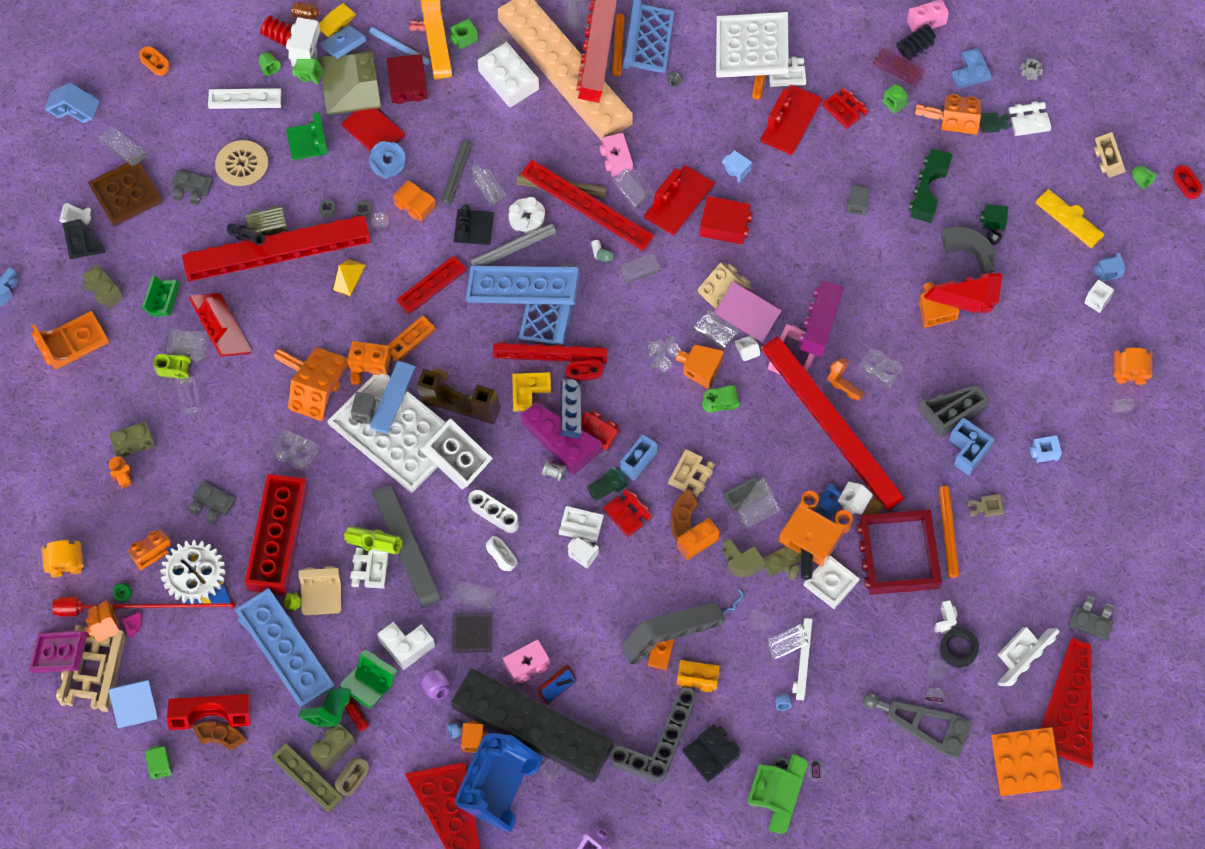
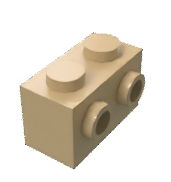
M1113 133L1095 138L1097 146L1094 149L1097 157L1101 156L1102 162L1099 164L1102 173L1106 172L1109 178L1126 172Z

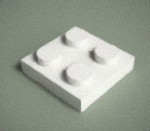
M830 556L823 567L819 565L813 572L812 579L804 582V586L835 609L860 579Z

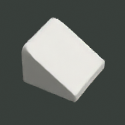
M752 336L734 341L743 361L760 356L759 345Z

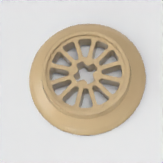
M239 140L227 144L220 150L215 160V169L218 176L224 182L234 186H246L258 181L268 167V157L265 150L257 143L248 140Z

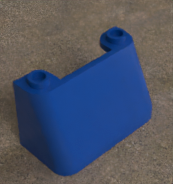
M496 733L485 735L456 795V806L503 831L511 832L515 825L516 815L509 808L524 775L529 776L536 773L543 758L512 735Z

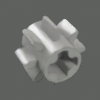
M1027 58L1026 62L1021 64V76H1025L1028 81L1030 79L1037 80L1038 75L1042 76V63H1039L1036 58Z

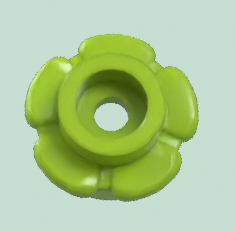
M296 592L288 593L284 599V607L290 611H296L301 606V598Z

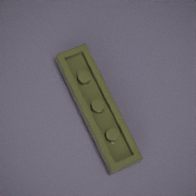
M286 743L271 757L326 812L330 813L343 800V797Z

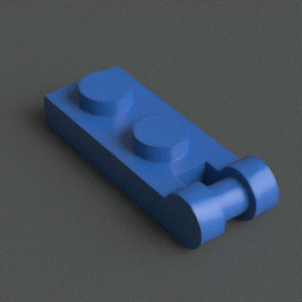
M830 483L819 499L815 512L830 520L841 505L838 500L844 490L840 491L836 488L835 484ZM831 494L837 497L835 501L829 498Z

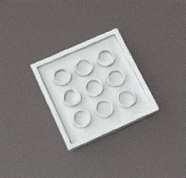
M788 12L717 16V78L789 73Z

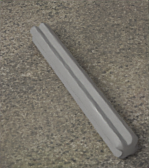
M550 223L472 259L471 264L472 266L490 264L555 234L556 229Z

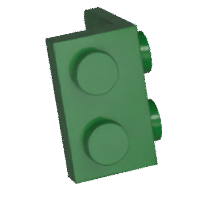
M365 649L360 654L357 667L341 682L340 689H351V697L366 707L372 708L394 685L398 670Z

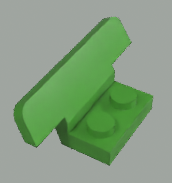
M791 755L787 771L779 767L759 764L747 801L752 806L764 807L774 811L768 830L778 834H784L788 830L807 769V761L798 755Z

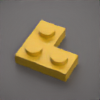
M550 372L512 374L513 412L526 411L531 407L532 393H551Z

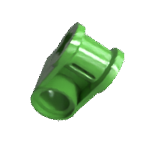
M730 385L723 388L710 389L703 396L702 407L709 413L733 410L740 406L736 386Z

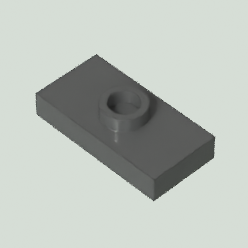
M754 476L723 493L722 497L733 512L766 494V490L758 478Z

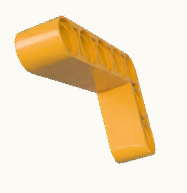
M421 0L434 80L452 77L440 0Z

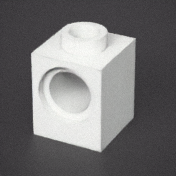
M1098 280L1088 292L1085 304L1101 313L1111 300L1114 289Z
M848 482L838 502L843 506V510H847L851 514H862L873 494L862 484Z

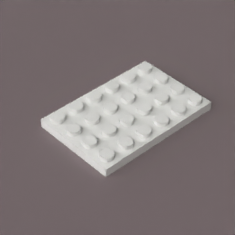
M373 375L357 391L375 395L376 407L374 414L390 380L388 375ZM406 391L388 434L370 429L371 423L360 424L352 420L351 409L355 397L354 394L327 421L328 425L409 492L413 493L438 468L420 449L445 421Z

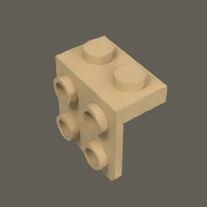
M720 263L698 288V293L717 309L733 281L750 291L753 288L749 285L751 282L746 277H741L737 273L738 269L730 263L729 265Z
M327 566L323 569L308 567L304 570H299L302 614L306 616L340 613L342 608L339 568Z

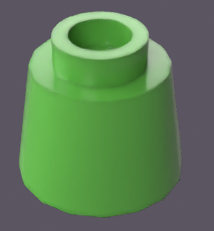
M265 52L260 55L259 64L264 75L270 76L280 70L281 63L273 54Z
M1137 166L1132 171V178L1141 189L1151 185L1156 178V173L1145 166Z

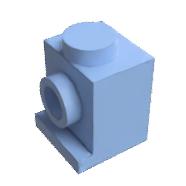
M734 150L730 155L725 156L722 164L725 165L727 173L731 176L735 175L737 182L740 183L751 171L752 162Z
M1051 436L1034 439L1032 447H1030L1031 457L1036 458L1037 463L1059 460L1062 451L1058 437Z

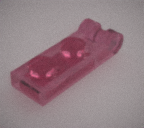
M885 48L880 50L879 56L872 62L875 67L914 87L917 86L925 74L924 70L891 54Z

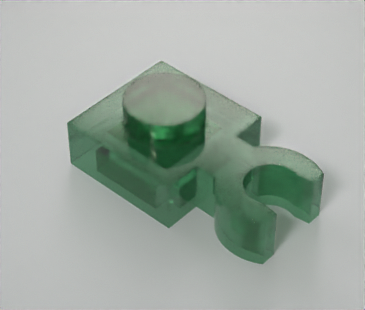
M981 113L980 127L982 133L999 132L1001 128L1004 130L1010 129L1012 123L1005 122L1009 120L1010 115L1005 114L999 117L998 113Z

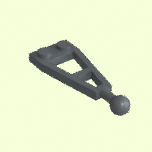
M868 693L863 697V704L866 708H878L887 712L886 718L937 752L958 760L971 728V721L954 714L896 701L889 705L880 701L874 693ZM900 710L916 714L912 725L894 714L895 711ZM922 716L950 722L942 744L917 729Z

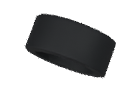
M965 628L951 629L944 635L940 644L941 657L952 667L962 668L969 666L974 662L979 652L977 637L973 632ZM955 637L966 639L971 645L969 656L962 659L952 656L948 651V643L951 639Z

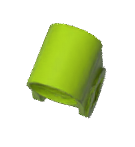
M158 354L153 359L155 372L159 376L187 379L189 377L188 366L191 364L192 359L185 355ZM161 364H167L165 367H159Z

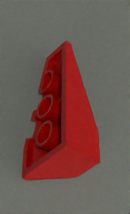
M986 273L982 274L980 279L973 280L972 277H969L958 284L955 281L934 285L924 295V298L969 312L986 314L991 312L993 307L999 302L1002 274Z

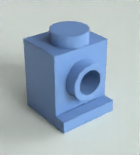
M1117 253L1115 258L1106 257L1099 261L1098 265L1094 266L1095 274L1100 277L1102 282L1121 278L1126 270L1120 253Z

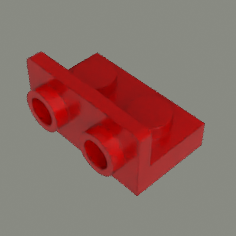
M594 410L592 413L585 411L581 419V430L601 441L602 448L608 451L616 436L621 434L622 430L618 429L619 425L611 420L608 422L603 420V415Z

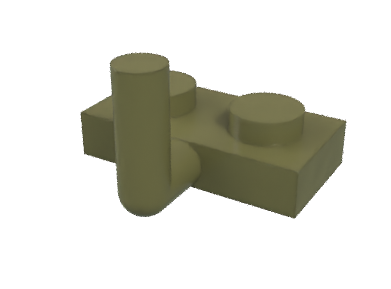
M786 546L763 558L765 561L764 568L770 578L785 571L790 580L796 579L799 568L794 565L801 562V554Z

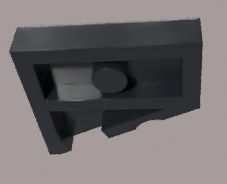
M81 219L63 222L70 259L106 253L105 249Z

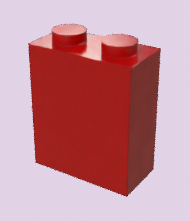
M707 196L699 236L743 245L744 238H748L750 227H747V222L751 223L753 212L750 211L751 204Z

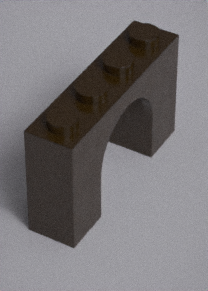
M423 368L416 385L423 403L490 424H495L501 409L494 389L476 385L472 396L462 394L446 385L441 373Z

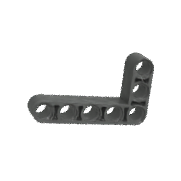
M717 602L655 617L640 623L621 647L629 663L636 664L642 661L658 643L716 628L725 623L726 619Z
M683 688L679 691L653 757L623 746H616L610 754L612 766L653 783L663 782L668 774L695 706V692L690 688ZM684 696H688L692 700L688 703H685L681 700V698ZM681 714L684 716V719L678 721L674 716ZM674 732L677 734V737L670 739L667 737V734ZM663 750H666L670 753V755L668 757H662L659 753ZM617 754H621L625 758L622 761H617L614 757ZM639 761L644 766L642 768H635L633 764ZM654 769H660L663 773L659 776H656L652 773V771Z

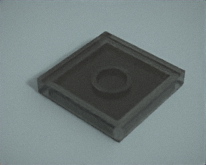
M453 613L452 653H492V613Z

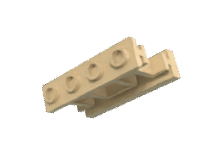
M80 625L75 626L74 631L84 630L88 633L86 627L81 628ZM119 630V633L111 637L108 636L107 639L98 642L96 638L89 637L88 633L85 644L92 646L90 652H83L79 671L61 672L62 685L58 687L56 698L61 706H73L75 697L92 699L90 704L92 709L109 712L111 698L108 689L115 687L126 640L123 630ZM100 646L111 647L109 657L105 654H98ZM84 659L100 661L97 677L80 675ZM72 678L76 682H83L81 690L70 689ZM91 684L102 685L100 696L97 692H89Z

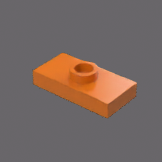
M675 639L658 643L650 652L647 666L667 671Z

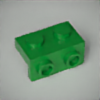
M152 276L142 309L153 317L170 316L180 283L177 280L162 281L157 276Z

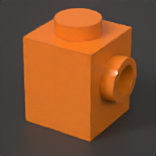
M477 721L463 723L462 752L476 753L481 740L488 734V731H484L483 724Z

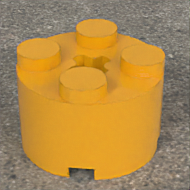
M60 540L47 543V548L41 547L44 572L50 573L51 577H61L64 572H70V574L82 573L84 563L81 542L75 541V544H69V540Z

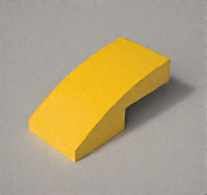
M342 3L319 23L320 30L329 38L337 33L342 26L345 28L356 14Z

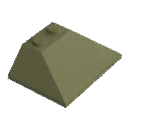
M372 49L348 52L339 59L332 55L319 57L320 65L323 68L322 82L327 115L381 108Z

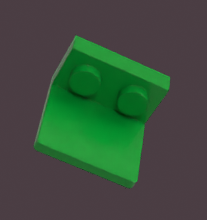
M320 112L312 113L314 121H310L311 124L286 129L293 161L328 154Z
M351 689L329 690L322 706H319V708L301 709L297 717L317 728L336 726L341 721L342 711L350 700Z

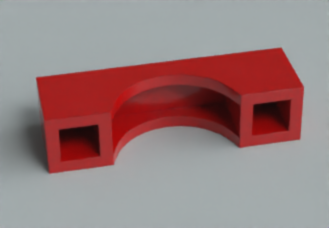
M238 694L168 699L167 721L169 730L190 729L197 720L211 715L224 718L230 727L251 726L252 705L250 695Z

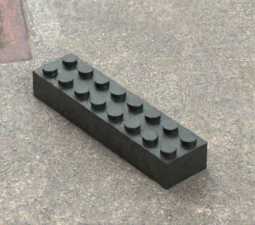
M473 668L469 670L451 701L452 709L500 734L512 735L534 752L592 782L596 780L613 749L612 740Z

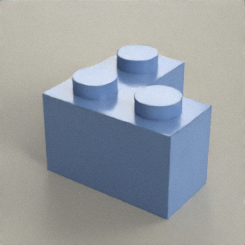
M68 83L50 92L44 110L57 118L69 114L80 122L85 123L94 118L99 100L94 98L92 94L81 90L78 85Z
M962 418L952 430L949 441L962 449L956 456L954 466L970 476L992 449L995 439L965 418Z

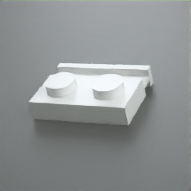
M566 506L559 534L597 543L604 515Z

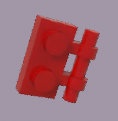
M843 87L839 92L843 96L840 97L835 92L823 102L822 107L848 129L860 120L861 115L859 112L866 116L869 110L862 101L854 97L855 94L852 91H848Z
M627 488L623 491L626 497L624 501L617 496L603 507V511L629 538L643 527V523L640 521L642 517L650 521L653 515L649 512L650 509L639 501L638 495L635 492L632 493ZM632 504L638 510L635 514L629 509V506Z

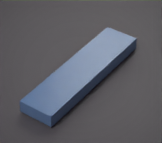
M397 361L371 421L370 429L385 434L389 433L415 373L416 366Z

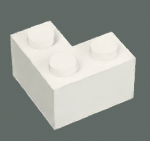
M297 17L296 23L292 25L291 39L287 40L286 48L289 50V59H291L292 66H295L297 59L317 58L316 43L320 33L318 21Z
M392 622L378 633L380 643L402 670H405L435 647L434 639L422 625L405 636L396 624Z

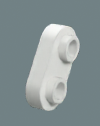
M492 536L486 542L488 553L493 556L502 570L512 571L518 563L517 559L500 538Z

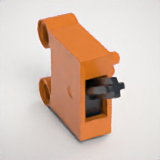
M806 491L802 494L799 506L779 537L780 543L801 554V579L804 580L812 579L813 562L822 567L824 566L844 533L851 529L853 521L852 514L847 510L839 511L835 516L834 523L816 513L819 497L814 491ZM811 500L814 502V504L809 505L806 504L805 501ZM844 519V520H846L848 523H847V524H841V523L839 522V520Z

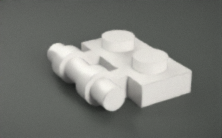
M796 56L789 58V66L791 67H789V73L770 74V87L806 85L805 66H797L804 65V58H797Z
M1034 101L1026 105L1015 104V106L1008 108L1009 114H1017V117L1011 118L1015 136L1051 130L1047 112L1040 113L1039 111L1046 108L1045 102L1038 103ZM1032 111L1033 114L1024 115L1023 112Z
M356 548L352 561L354 568L350 576L352 579L351 586L359 587L360 580H365V587L385 589L389 553L373 549L368 552V555H363L364 549ZM363 563H367L366 571H361Z

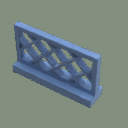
M633 0L622 68L629 69L631 66L665 73L674 11L640 4L641 0ZM642 10L650 12L652 16L646 19L642 14ZM668 15L669 20L663 22L659 16ZM653 19H656L660 24L656 28H653L649 23ZM646 25L650 31L644 34L640 27ZM661 28L667 32V35L662 38L657 33ZM653 34L658 40L651 43L647 37ZM642 39L648 45L643 49L637 44ZM659 43H661L665 48V50L661 51L660 53L654 47ZM650 48L655 53V56L651 58L645 53ZM641 54L646 61L643 63L636 62L635 57ZM659 58L663 65L662 67L656 66L652 61Z
M526 304L519 341L551 346H565L574 305L558 304L554 307L552 304H548L551 309L542 314L538 307L543 304H532V307L531 304ZM536 309L540 317L531 321L528 317L529 313ZM554 312L558 318L550 324L545 317ZM543 319L548 326L539 331L535 324ZM533 327L537 332L531 337L524 336L525 330ZM551 329L554 333L553 340L545 339L542 334Z

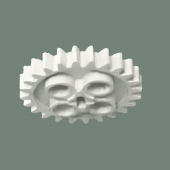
M193 540L192 545L185 541V547L177 544L178 550L176 551L171 548L170 550L173 555H165L168 562H162L165 569H161L160 572L165 575L161 577L162 582H166L164 584L165 589H169V595L175 593L176 600L182 597L183 603L187 599H190L191 604L194 603L195 599H198L199 603H201L202 597L209 600V593L216 595L214 589H221L218 582L225 581L220 576L226 574L225 570L221 569L225 567V563L220 562L223 559L222 556L217 555V549L211 551V544L204 547L203 541L199 545L196 544L195 540ZM193 555L199 556V558H198L197 561H195V562H190V561H189V558H190L191 556H193ZM181 560H184L193 571H197L198 576L206 583L202 584L194 573H190L188 567L181 563ZM177 569H184L181 575L174 574ZM205 569L212 570L209 575H203L202 573ZM196 582L198 584L194 589H189V583Z

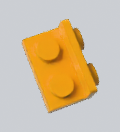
M680 660L676 685H680L681 688H700L703 692L716 691L720 666Z

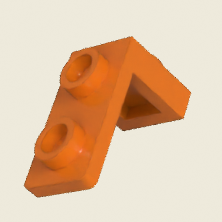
M844 357L838 361L835 360L830 367L831 373L827 380L831 382L834 388L846 392L849 398L854 400L863 398L866 394L865 392L841 377L850 361Z

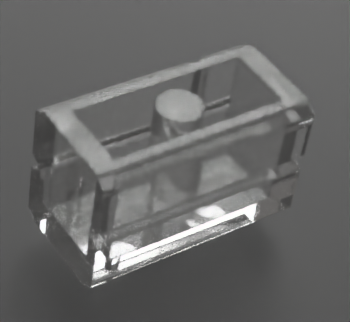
M170 330L167 352L169 355H185L194 361H200L202 358L207 359L209 335L203 331Z

